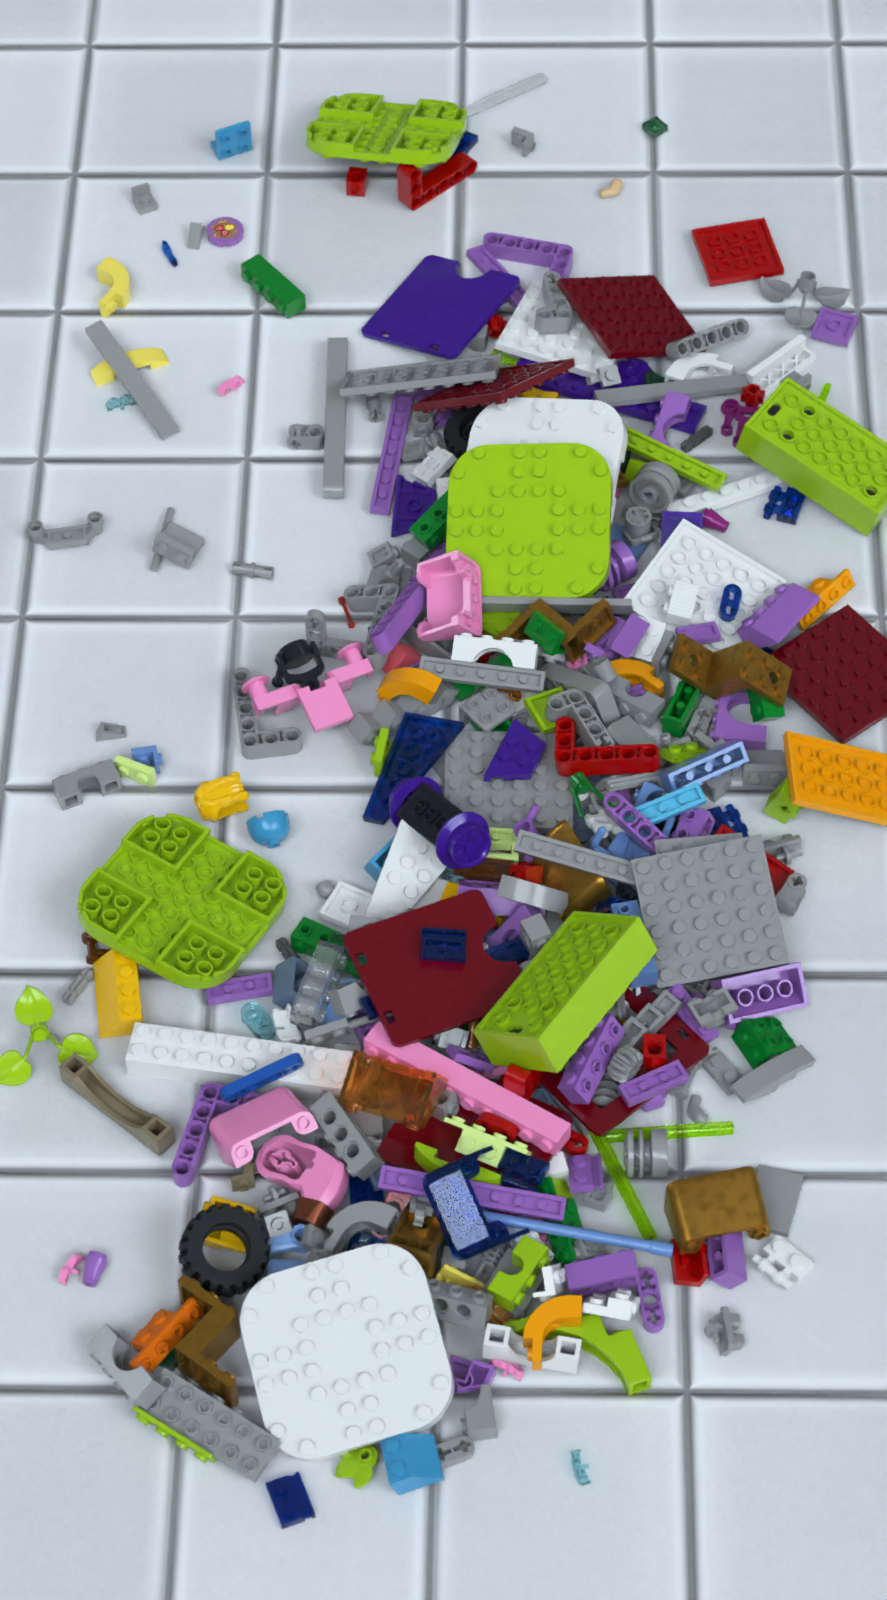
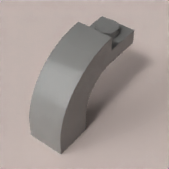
M701 730L694 735V742L698 743V746L706 749V751L726 743L722 738L714 742L712 737L704 734ZM733 770L723 772V775L718 778L705 780V783L700 785L703 794L714 803L718 801L731 786Z
M502 874L496 896L563 915L564 910L568 906L569 894Z
M364 1201L352 1204L338 1212L326 1226L331 1236L326 1238L323 1250L340 1254L352 1236L365 1230H374L389 1237L401 1215L397 1208L378 1201Z

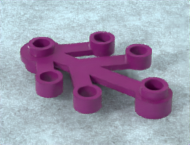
M726 399L721 405V412L725 415L724 424L721 426V434L725 437L732 435L733 426L731 423L734 417L738 421L736 436L733 437V446L736 448L743 427L751 418L745 417L743 414L753 416L760 407L740 406L737 400Z

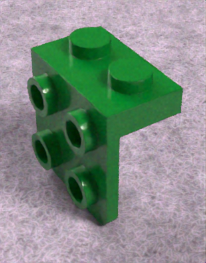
M775 1017L746 1018L731 1036L753 1070L764 1064L771 1055L782 1054L796 1047L793 1039L783 1028L782 1023Z

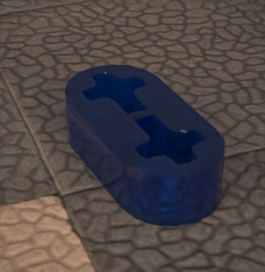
M735 584L725 586L721 596L718 616L725 622L733 621L739 609L742 591ZM730 592L734 593L733 600L729 599ZM727 606L731 607L730 614L726 613Z

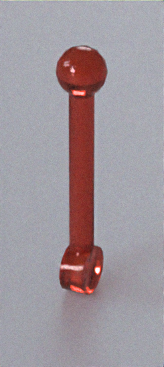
M341 596L338 598V603L343 607L348 620V627L353 629L356 624L350 617L345 597Z

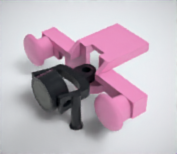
M299 639L283 646L278 654H276L274 660L277 665V671L271 681L272 685L277 688L283 686L284 678L289 686L268 692L266 685L270 682V677L260 675L249 679L243 684L241 689L242 693H249L252 707L257 717L262 715V711L275 707L273 712L275 716L290 711L295 706L302 705L314 733L353 719L354 715L343 692L351 688L355 678L366 675L367 679L372 677L374 670L368 658L363 659L361 652L365 644L354 642L344 646L337 653V659L344 660L346 666L326 672L327 680L322 682L317 677L324 672L325 665L315 641L310 642V645H308L307 640ZM312 658H314L317 664L312 670L301 674H290L287 669H296L305 665Z

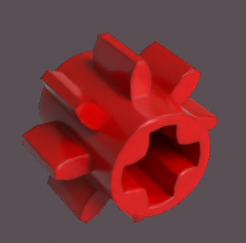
M493 315L485 324L488 325L489 337L498 339L507 325V320L503 321L501 316Z
M749 384L746 388H742L741 402H745L746 407L755 408L759 404H763L765 390H761L760 385Z

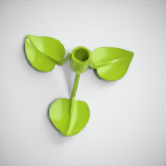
M26 985L15 1004L14 1013L20 1023L27 1026L30 1025L31 1036L22 1057L16 1050H9L0 1056L1 1085L17 1086L29 1079L32 1068L25 1059L28 1057L33 1041L42 1042L49 1038L60 1049L57 1055L60 1064L74 1052L90 1064L98 1057V1052L91 1040L80 1033L67 1035L63 1039L62 1045H60L52 1036V1033L48 1032L46 1023L53 1014L51 1002L40 990Z

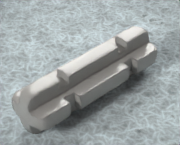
M87 967L82 969L79 973L80 975L76 977L68 988L69 991L63 994L62 1001L64 1003L72 1005L75 1002V997L81 994L88 985L87 982H90L94 977L93 970Z

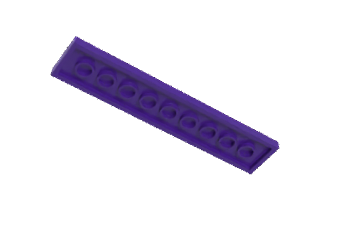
M520 357L516 366L539 362ZM568 372L563 375H556V379L544 381L543 385L536 386L535 388L558 392V395L572 399L595 400L593 396L594 390L638 385L621 380L622 383L601 388L600 383L587 386L585 379L587 377ZM661 401L616 406L613 408L619 413L654 423L656 414H660ZM691 401L686 421L674 424L669 428L693 435L706 413L707 406Z

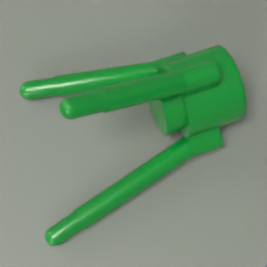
M577 772L571 776L569 781L572 787L569 788V791L573 795L579 817L582 819L584 815L577 793L586 794L591 790L603 802L605 796L592 785L583 772ZM608 802V806L615 808L611 802Z

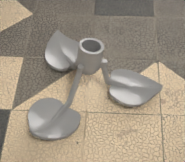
M803 271L793 288L784 281L768 279L763 276L760 279L762 295L773 302H782L785 297L790 298L796 288H799L800 292L803 293L801 308L796 306L787 308L784 317L788 323L800 328H809L816 322L817 315L815 311L804 309L807 294H810L813 289L815 298L820 300L823 306L829 308L843 306L850 294V289L817 288L816 275L811 271Z

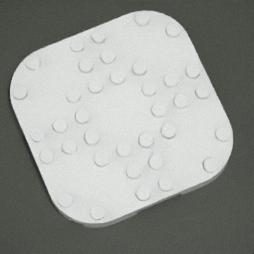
M515 397L507 398V402L496 405L494 402L482 410L472 425L467 451L488 444L579 443L599 452L609 466L613 481L612 524L617 501L615 491L621 463H624L628 442L626 426L613 407L598 400Z
M385 1243L363 1246L273 1273L260 1280L247 1294L240 1313V1327L266 1431L281 1441L278 1448L287 1455L300 1461L320 1462L348 1454L351 1450L378 1443L381 1440L398 1434L422 1432L435 1425L444 1416V1412L453 1399V1371L443 1341L427 1276L419 1262L408 1251Z

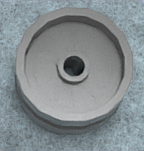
M658 461L648 462L642 466L638 474L631 481L629 495L636 506L645 507L652 514L661 513L668 507L679 491L680 480L677 473L665 463Z

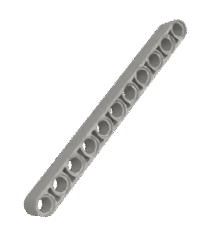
M328 338L323 498H344L346 396L340 397L339 389L347 375V338Z

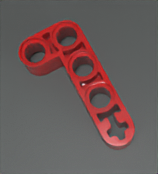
M511 1063L504 1075L503 1088L529 1101L540 1084L538 1079L542 1078L545 1072L525 1069Z

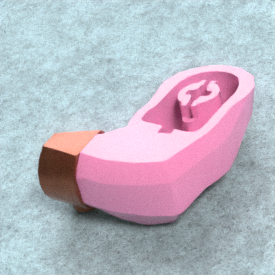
M286 1134L274 1136L265 1142L257 1153L255 1162L258 1173L270 1182L286 1187L293 1193L297 1191L300 1197L297 1200L291 1218L294 1225H308L311 1223L324 1230L341 1203L349 1184L350 1174L346 1170L345 1164L313 1144L298 1141Z

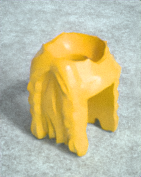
M232 772L227 776L218 777L211 781H203L198 784V787L193 792L195 793L194 803L202 820L214 823L224 817H230L249 809L248 804L245 802L248 800L249 794L243 788L242 782L239 781L241 779L239 772Z

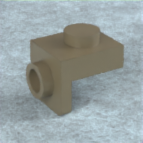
M255 1160L241 1166L243 1174L230 1177L233 1192H245L255 1188L254 1175L257 1174Z

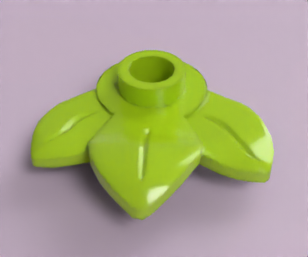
M368 1445L341 1455L343 1460L336 1466L335 1477H352L356 1489L364 1487L372 1479L373 1468L379 1462L378 1451L375 1447Z

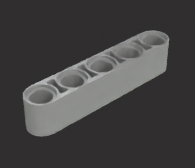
M739 318L672 341L666 346V355L670 359L683 358L747 334L749 324L745 319Z

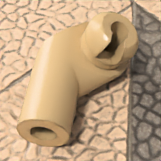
M615 178L611 181L609 188L600 189L601 199L617 196L623 187L622 180Z

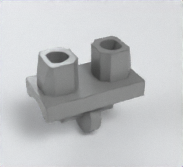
M786 834L782 836L781 840L775 842L770 839L763 841L765 852L780 862L784 861L786 865L791 864L793 858L803 856L801 837L799 835L792 836L791 834Z
M273 1185L269 1186V1194L262 1196L264 1203L270 1200L272 1202L258 1207L257 1214L259 1218L263 1217L264 1219L265 1215L277 1212L283 1208L287 1211L288 1218H292L299 1198L297 1191L279 1198L286 1194L284 1188L276 1191Z
M722 1306L720 1308L721 1312L709 1320L710 1325L704 1328V1334L706 1337L712 1338L714 1343H718L720 1356H727L731 1350H741L745 1345L744 1335L733 1333V1330H737L740 1327V1315L729 1313V1308Z

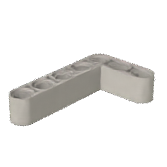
M394 583L352 585L343 592L351 612H375L365 646L363 647L365 659L368 658L373 670L383 668L390 653L378 654L369 634L401 593L399 586Z
M550 662L537 669L538 671H546L544 690L548 691L562 686L564 691L572 688L581 690L606 729L609 725L621 719L612 691L605 681Z
M236 668L232 672V683L243 757L248 760L298 754L302 750V736L298 728L285 727L258 731L252 700L249 693H242L241 689L243 684L251 679L250 672L246 668Z

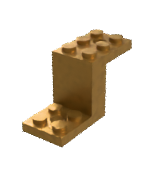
M539 598L536 602L530 604L521 616L515 618L506 630L500 632L495 640H501L502 637H511L521 641L530 640V637L524 633V630L533 611H540L566 633L560 646L565 650V659L573 665L586 652L584 648L587 642L595 644L617 622L609 602L604 598L595 603L584 616L576 621L575 625H571Z
M684 633L677 635L669 667L670 673L714 700L749 688L777 707L784 706L793 670L748 640L712 652ZM689 657H690V658L692 659V661H693V666L691 665V661L689 660Z
M406 1207L385 1244H392L408 1251L419 1262L427 1278L434 1279L437 1249L450 1227L451 1218L433 1214L432 1216L424 1217L422 1227L414 1226L415 1213L409 1212V1207Z
M183 1274L177 1280L181 1304L183 1305L189 1297H192L201 1307L204 1315L175 1346L178 1369L210 1394L214 1393L225 1400L224 1404L231 1409L232 1406L236 1407L239 1404L236 1379L230 1372H223L219 1369L216 1362L240 1338L238 1313L230 1304L225 1305L214 1292H207L203 1289L196 1279H190Z

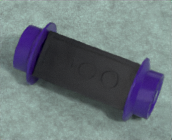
M418 776L404 779L392 789L389 796V813L392 823L398 827L401 819L404 820L435 847L437 857L442 864L452 869L471 868L480 864L486 858L491 847L489 826L486 820L475 812H463L444 798L442 790L436 781L429 777Z

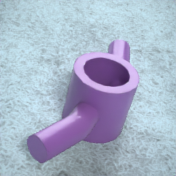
M532 805L526 819L516 823L513 829L516 837L520 829L541 835L533 824L540 809L538 806ZM523 855L526 862L533 860V857Z

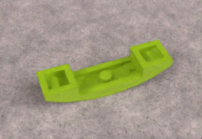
M419 1142L415 1143L414 1159L428 1173L501 1186L500 1174L482 1167L478 1169L477 1173L471 1172L438 1159L437 1149Z

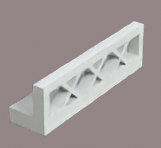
M800 334L748 371L746 381L748 385L768 384V387L764 389L765 396H767L780 385L784 377L793 371L800 372L815 361L817 355L806 348V337ZM802 353L808 357L807 359H797ZM786 365H795L793 369H784ZM773 374H782V377L779 379L770 378Z

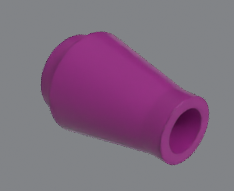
M705 508L702 512V526L725 533L730 522L726 521L712 508L710 510Z

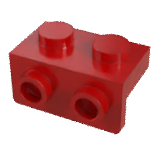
M671 1239L669 1243H674L672 1257H670L674 1285L701 1287L710 1275L706 1258L707 1245L704 1244V1240L698 1252L680 1255L675 1240Z

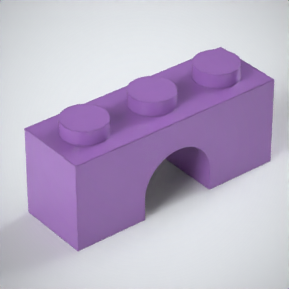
M523 904L517 908L516 912L508 920L501 924L500 928L487 938L484 943L488 945L493 959L501 962H513L519 957L515 944L517 938L521 937L520 921L540 913L537 907Z

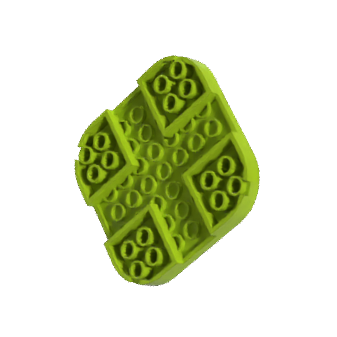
M346 93L338 96V99L337 96L327 98L320 106L319 116L316 121H310L306 128V146L309 150L322 155L325 159L333 157L358 159L360 162L377 161L379 164H387L388 162L410 164L422 168L427 164L445 163L453 155L467 129V111L465 108H460L459 110L458 104L441 100L420 98L416 105L384 102V95Z
M579 443L488 444L467 451L454 464L449 476L446 553L459 550L479 565L481 570L482 596L591 598L600 587L604 586L611 567L610 539L613 481L607 462L595 449Z
M166 813V817L155 818L154 815H151L137 822L123 837L121 846L101 868L97 867L84 882L79 892L77 916L83 929L91 937L177 985L184 988L206 989L227 981L278 920L284 909L287 887H285L283 882V875L272 863L249 850L243 854L210 836V829L194 820Z

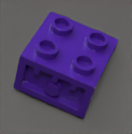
M662 511L661 548L683 518L702 529L703 513Z

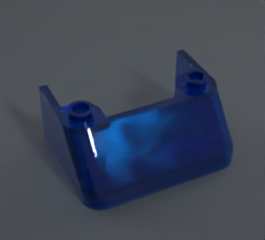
M492 1145L429 1172L422 1181L423 1188L453 1256L460 1261L468 1260L510 1243L530 1232L529 1228L510 1235L506 1225L501 1221L488 1223L469 1180L479 1174L480 1166L477 1159L494 1150Z

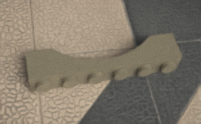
M74 1052L59 1066L63 1083L158 1156L175 1142L173 1127L158 1115L146 1112L124 1099L97 1073L90 1063Z

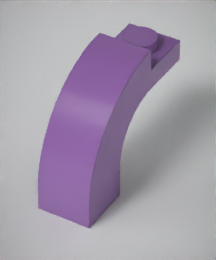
M615 616L617 623L598 643L587 642L584 650L589 652L587 659L591 660L594 656H607L609 661L618 660L621 655L609 647L627 619Z

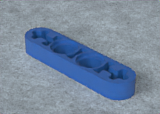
M293 1053L227 1084L219 1090V1093L225 1103L234 1101L303 1067L304 1062L299 1053Z

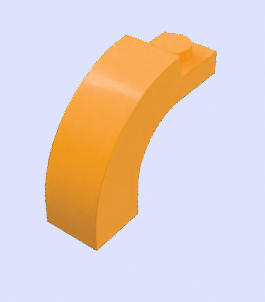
M633 659L610 661L616 674L630 681V686L642 683L643 689L646 692L650 691L661 698L664 697V683L661 679L655 677L654 667Z
M402 667L394 669L385 675L376 691L379 693L377 697L380 700L378 705L383 699L391 700L397 695L412 696L428 705L442 679L418 668Z
M564 1295L552 1298L541 1304L531 1314L523 1333V1347L528 1348L527 1361L532 1362V1370L542 1371L543 1342L551 1331L560 1327H581L582 1295Z

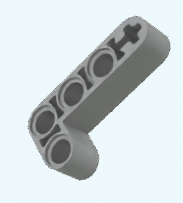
M554 271L544 273L541 292L546 307L539 308L536 311L534 329L542 334L566 333L570 330L572 310L569 301L557 286L561 276Z
M572 688L548 698L544 713L548 721L556 722L561 717H570L574 720L575 730L586 747L615 746L612 737L581 690Z

